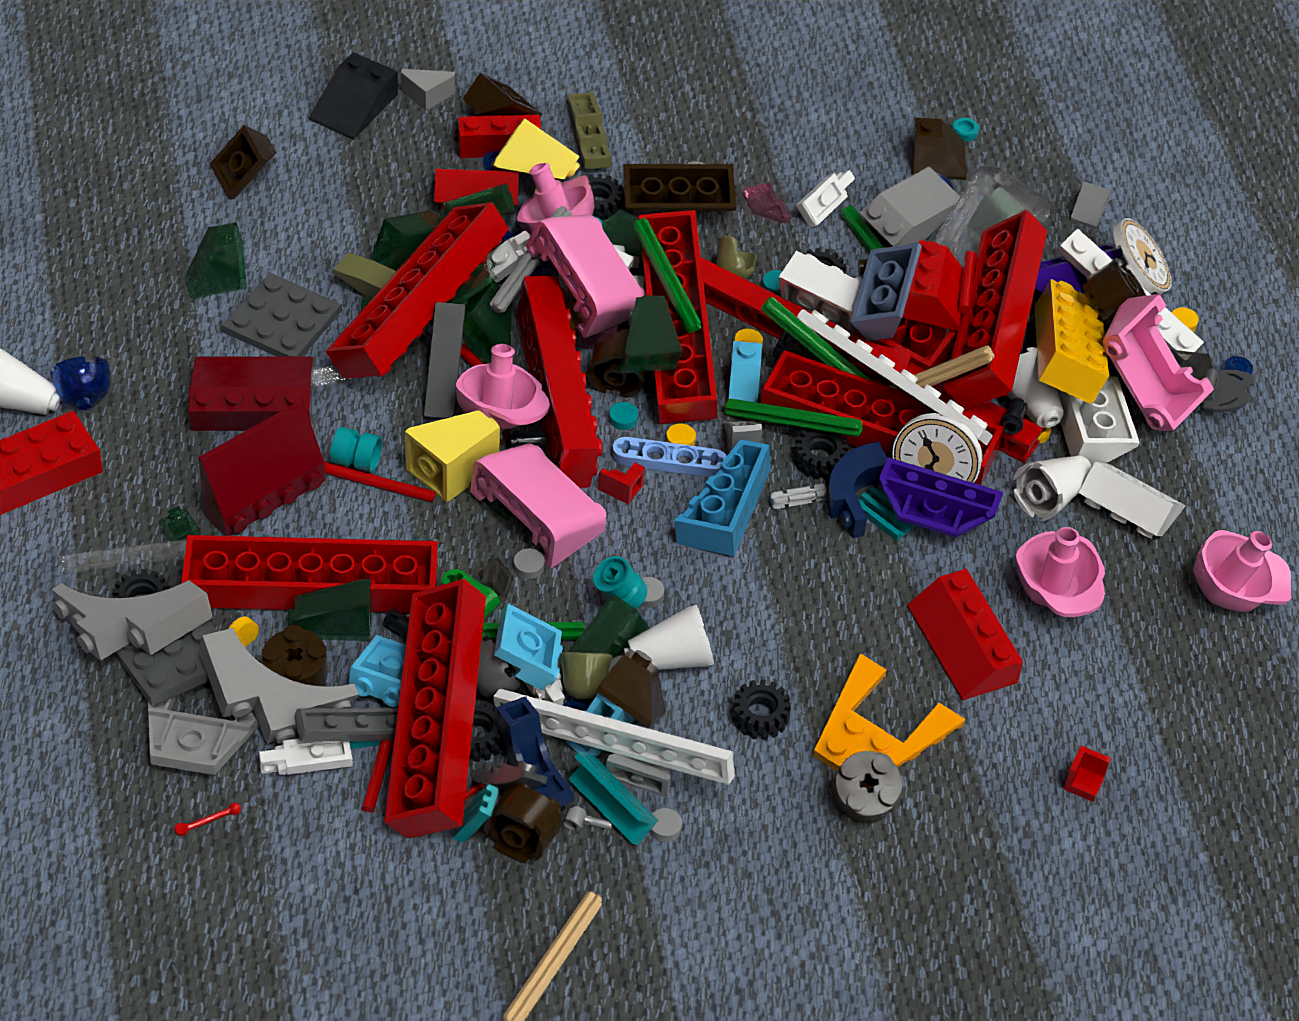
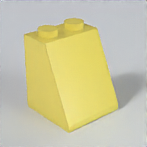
M524 118L491 166L495 169L530 175L529 171L533 166L539 163H549L554 178L556 180H564L565 177L569 179L574 175L580 166L576 162L580 156Z
M477 410L408 428L405 431L406 470L428 488L436 491V494L444 501L448 502L471 486L472 470L475 461L485 455L499 452L500 426L493 418H488L481 411Z

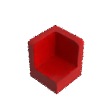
M635 462L626 474L617 469H612L611 471L601 469L598 475V490L629 505L644 486L645 467Z
M1081 745L1070 767L1063 790L1094 802L1105 779L1111 758Z

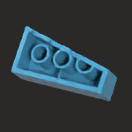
M740 439L720 464V470L715 476L711 475L705 482V488L698 496L695 495L688 503L689 508L684 514L680 513L674 520L678 544L735 556L771 470L770 448L768 444Z

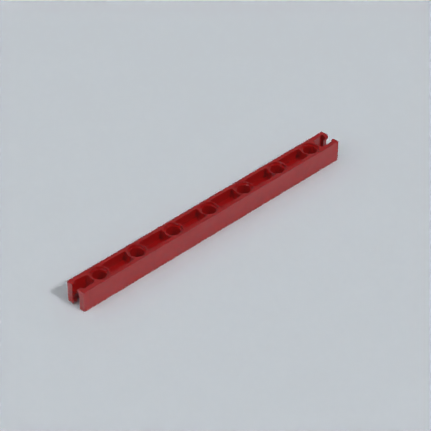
M701 257L707 304L777 339L780 338L784 329L761 310L763 303L769 297H773L796 317L804 309ZM830 321L826 323L831 328H834L836 325ZM846 330L851 334L848 339L855 343V340L860 339L861 341L872 343ZM820 335L822 339L849 360L850 354ZM910 362L908 372L913 375L926 370ZM864 373L874 382L886 386L893 384L884 377ZM946 381L931 386L941 393L938 398L947 404L951 399L957 403L944 390ZM988 401L982 406H976L967 411L964 410L963 413L971 416L975 415L980 419L1001 426V417L1007 413V409ZM1023 418L1024 426L1020 432L1007 434L1003 431L999 451L1025 464L1039 446L1040 441L1037 439L1042 434L1043 427Z

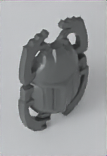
M1208 369L1207 371L1191 373L1194 378H1200L1198 380L1208 377L1214 388L1193 411H1200V405H1202L1205 411L1217 413L1230 412L1244 407L1251 400V395L1247 394L1245 389H1248L1249 386L1254 387V378L1247 372Z

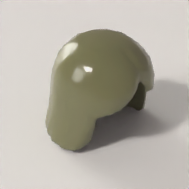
M721 236L717 242L716 265L746 280L750 279L755 270L754 265L757 255L755 253L737 251V240L735 237Z
M561 653L563 683L567 693L577 700H594L599 693L596 691L597 687L609 672L612 655L608 653Z

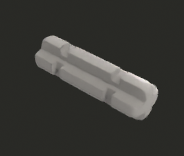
M820 483L812 485L813 488L803 486L786 489V493H783L782 490L770 493L769 501L772 509L785 508L786 504H788V507L812 503V500H815V502L826 501L828 496L827 487L825 484Z

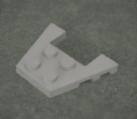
M176 696L153 707L148 702L150 761L152 765L215 775L260 726L255 711L252 710L249 714L242 717H235L231 721L171 711Z

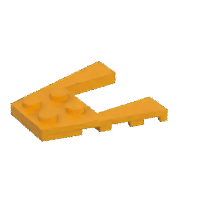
M860 654L814 749L813 756L838 772L842 763L851 755L861 751H875L888 755L898 768L908 760L912 761L918 757L922 751L931 745H936L944 740L946 735L962 728L965 718L938 703L904 743L854 712L886 676L887 671L882 666ZM863 782L861 788L869 789L872 786H868L866 782Z

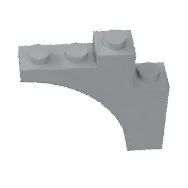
M189 580L158 593L130 598L91 596L75 591L63 583L52 589L55 600L53 608L59 618L66 619L72 623L76 631L79 632L80 636L77 637V640L82 650L86 653L90 652L100 661L129 643H132L136 648L140 647L149 655H152L213 618L207 593Z
M234 628L206 634L201 638L198 650L223 718L231 715L242 717L254 710L266 744L275 741L282 744L283 740H291L298 735L294 717L297 709L352 708L359 694L354 683L332 687L313 686L295 682L276 674L258 662L247 651L235 634Z

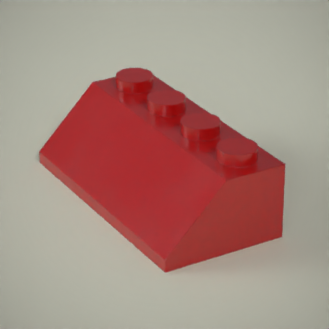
M967 568L938 577L907 604V608L962 701L1018 683L1023 660Z

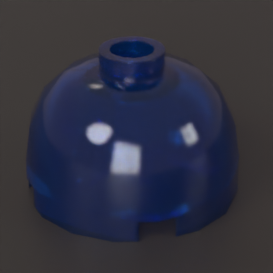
M75 357L54 365V372L50 370V379L56 389L55 393L60 397L59 399L67 405L77 407L79 410L93 408L96 403L100 402L108 394L111 385V371L108 361L100 357H94L95 362H85V357Z

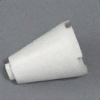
M1027 348L1028 352L1021 354L1019 357L1013 389L1006 396L1010 400L1014 398L1023 399V404H1028L1025 414L1037 425L1043 428L1054 427L1060 422L1064 414L1058 389L1039 381L1037 348Z
M0 348V407L48 415L50 410L55 412L62 395L58 394V387Z
M1080 455L1027 463L1018 468L1014 474L1013 481L1016 480L1017 488L1013 490L1014 496L1021 509L1033 518L1034 514H1036L1039 518H1042L1041 520L1046 521L1055 517L1078 494L1092 465L1085 457Z
M697 605L689 606L628 640L629 647L624 648L625 653L631 649L644 652L652 659L651 663L658 670L707 667L714 663L708 637L705 634L704 624Z

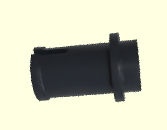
M1012 399L1007 413L1001 417L1000 424L1004 427L1003 431L1007 434H1016L1023 429V418L1028 409V404H1023V399Z
M514 430V433L508 435L509 449L530 443L534 446H539L542 450H546L547 439L544 437L546 433L545 431L519 433L518 430Z
M391 609L389 613L394 615V617L386 614L383 622L384 626L404 636L406 641L409 617L400 613L397 609Z

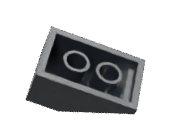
M352 52L336 69L312 110L309 120L354 140L398 95V71Z

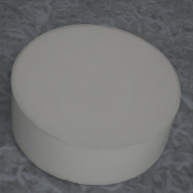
M523 549L515 555L514 571L518 576L525 579H533L543 573L545 559L538 550Z
M644 577L648 593L645 601L640 606L646 608L656 607L664 599V585L656 578Z
M662 808L652 813L659 820L650 830L653 838L661 842H671L679 837L682 830V818L676 811Z

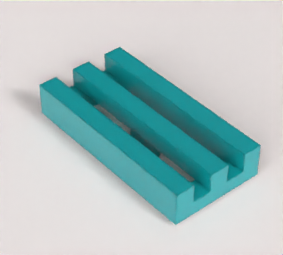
M872 486L869 488L868 493L864 492L861 495L859 502L867 519L895 541H898L916 526L897 520L886 496ZM865 503L869 505L871 508H873L875 511H877L880 515H878L876 512H874L872 509L866 506ZM886 520L890 521L892 524H894V525H895L896 527H898L900 530H898L897 528H895L893 525H891V524H890L889 522H887Z
M487 784L464 808L462 827H457L458 830L454 833L453 839L459 842L467 841L491 816L499 792L498 788Z

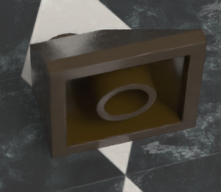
M479 73L462 98L470 105L468 110L476 116H542L538 109L509 85L482 73Z
M915 117L911 137L912 176L930 167L942 179L966 180L965 141L942 119Z
M243 125L211 161L210 165L228 198L232 200L259 174L277 152L267 135Z
M631 649L623 654L599 684L596 691L649 728L666 713L658 668L651 663L652 659L640 650L633 651Z

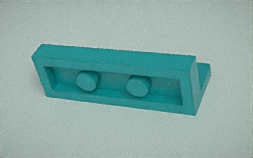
M578 751L574 757L581 765L569 780L632 844L638 845L659 820L595 756Z

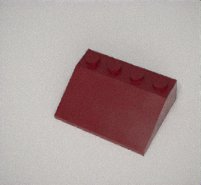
M195 356L189 396L191 431H246L300 400L304 403L311 422L313 356Z
M301 400L198 457L204 513L223 536H230L244 531L249 524L260 518H267L275 509L284 504L293 503L298 496L308 490L317 489L326 481L325 462L305 405Z

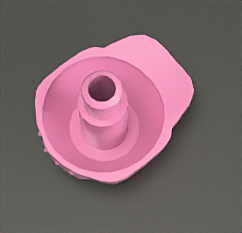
M539 163L532 167L529 174L536 185L535 194L523 204L517 216V221L524 231L526 230L531 235L537 222L550 218L555 210L561 206L566 207L571 212V216L586 214L593 216L594 197L586 175L560 182L555 180L549 163Z
M506 344L494 345L491 348L490 364H480L467 369L456 382L458 404L464 413L479 410L488 418H493L500 426V429H511L520 425L534 423L546 416L549 411V398L541 390V383L523 368L512 364L515 350Z
M1062 527L1056 532L1050 531L1038 534L1027 540L1017 551V574L1026 594L1034 603L1046 606L1062 617L1087 615L1096 611L1102 605L1105 595L1102 580L1105 575L1104 566L1094 545L1088 539L1080 536L1075 529Z
M1218 530L1201 545L1193 571L1199 587L1209 602L1235 612H1249L1262 603L1283 605L1287 604L1292 598L1291 576L1288 564L1282 557L1269 551L1272 548V541L1265 533L1253 531L1248 538L1233 532Z

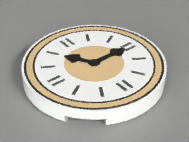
M1126 218L1117 223L1113 229L1114 243L1117 249L1122 248L1123 256L1129 264L1125 266L1127 270L1130 269L1141 286L1149 293L1157 292L1161 295L1171 288V275L1167 263L1154 240L1143 227L1132 219Z
M937 413L917 416L904 425L893 445V459L974 483L981 469L982 450L976 436L965 424H960Z

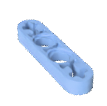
M632 437L618 438L614 441L612 458L621 465L632 466L636 462L647 469L705 477L715 476L720 470V464L727 457L724 452L718 449ZM623 449H629L628 453H622ZM639 450H642V456H638ZM651 452H658L663 457L651 459L647 455ZM687 456L692 461L690 463H680L677 461V458ZM698 458H701V464H697ZM711 461H717L716 466L711 465Z

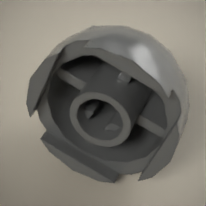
M485 634L482 636L477 691L485 698L494 699L493 696L499 689L515 692L521 688V685L515 675L511 674L507 662L494 656L495 644Z

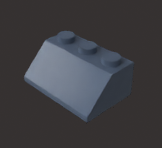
M920 243L870 250L850 321L868 341L893 338L904 313L922 247Z

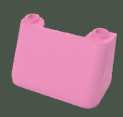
M591 214L546 218L536 223L526 248L532 257L542 254L543 262L551 259L577 300L573 309L576 313L581 311L582 323L578 324L577 328L584 339L641 315L647 301L646 292L638 285L603 231L601 222Z
M1155 294L1126 299L1119 306L1103 339L1105 352L1114 363L1146 418L1147 424L1154 430L1173 431L1214 388L1208 377L1198 380L1191 375L1193 372L1191 367L1180 368L1158 330L1157 325L1163 320L1161 314L1158 315V313L1166 307L1161 295Z
M528 443L485 455L474 462L470 492L479 501L486 497L490 502L499 499L533 532L532 542L535 545L541 543L545 552L543 555L545 564L548 567L553 568L605 531L607 516L605 509L599 503H595L550 461L539 446Z

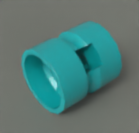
M340 426L332 442L330 462L343 467L354 464L355 470L372 474L381 457L382 436L367 432L359 436L357 430Z
M612 556L604 559L593 573L595 587L606 596L607 600L617 610L622 612L633 611L645 601L648 593L647 584L623 557Z

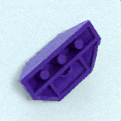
M1110 243L1098 246L1112 260L1120 258L1123 254L1122 248L1117 249L1115 245ZM1064 256L1040 263L1035 293L1041 296L1050 279L1057 282H1067L1074 290L1085 293L1083 285L1087 283V277Z
M887 457L878 481L897 520L955 538L994 518L1003 495L1001 491Z

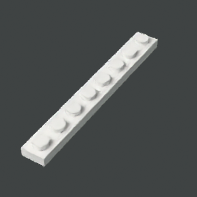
M802 309L798 314L797 318L810 329L941 416L955 420L960 424H965L976 438L985 445L993 437L991 433L985 430L988 426L987 423L975 415L971 419L967 418L962 414L965 409L951 399L947 404L938 399L941 395L940 392L928 384L923 389L916 384L918 380L916 376L905 369L899 373L893 369L896 363L881 354L879 358H876L870 354L873 350L872 347L860 339L855 344L848 339L851 335L849 332L837 324L834 328H831L826 324L829 319L816 310L810 314Z
M499 689L493 696L494 704L498 707L526 695ZM526 696L540 715L543 734L728 785L735 776L733 751Z

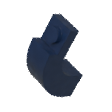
M879 442L866 444L846 453L836 463L830 476L827 496L829 516L831 519L840 517L842 527L849 530L852 538L864 536L867 517L855 493L863 487L879 483V477L887 460Z
M526 696L496 707L498 725L510 764L516 767L517 762L521 761L536 766L535 773L548 778L546 784L532 788L533 790L538 791L545 797L556 799L560 806L573 802V790L554 766L546 749L541 730L540 715Z

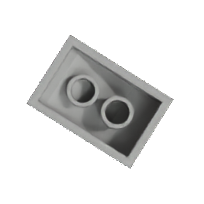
M927 167L880 193L860 214L893 247L918 243L919 240L924 241L965 201L935 171Z

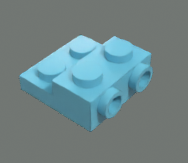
M508 603L501 610L494 656L516 666V678L543 690L548 684L552 685L559 674L557 663L563 646L560 645L562 631Z
M378 635L374 637L351 666L349 684H355L359 696L371 695L383 699L384 703L391 707L399 705L406 645Z

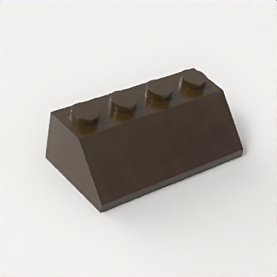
M623 164L622 191L623 208L625 211H736L733 164Z

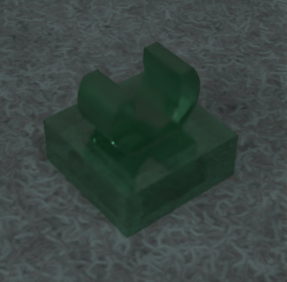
M177 506L167 511V517L158 520L160 529L173 547L186 542L187 535H201L199 526L186 508L181 510Z

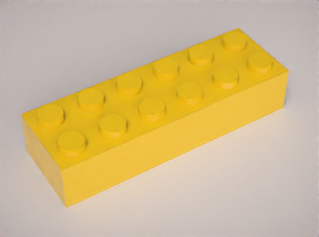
M1050 279L1034 306L1039 381L1089 404H1093L1109 377L1107 353L1103 345L1105 337L1103 318L1098 312L1100 305L1095 298L1091 299L1086 292L1083 294L1074 290L1069 283Z

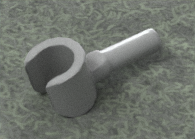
M580 806L572 807L563 823L565 828L576 832L580 830L582 824L611 829L612 826L610 821L587 815L586 811Z

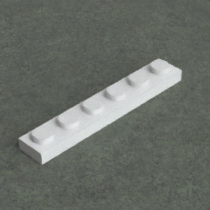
M1079 229L1069 236L1057 250L1087 278L1113 261ZM1144 289L1147 296L1151 295L1147 290ZM1164 308L1158 313V315L1161 314L1163 320L1157 325V328L1173 356L1182 363H1185L1204 342L1167 308Z

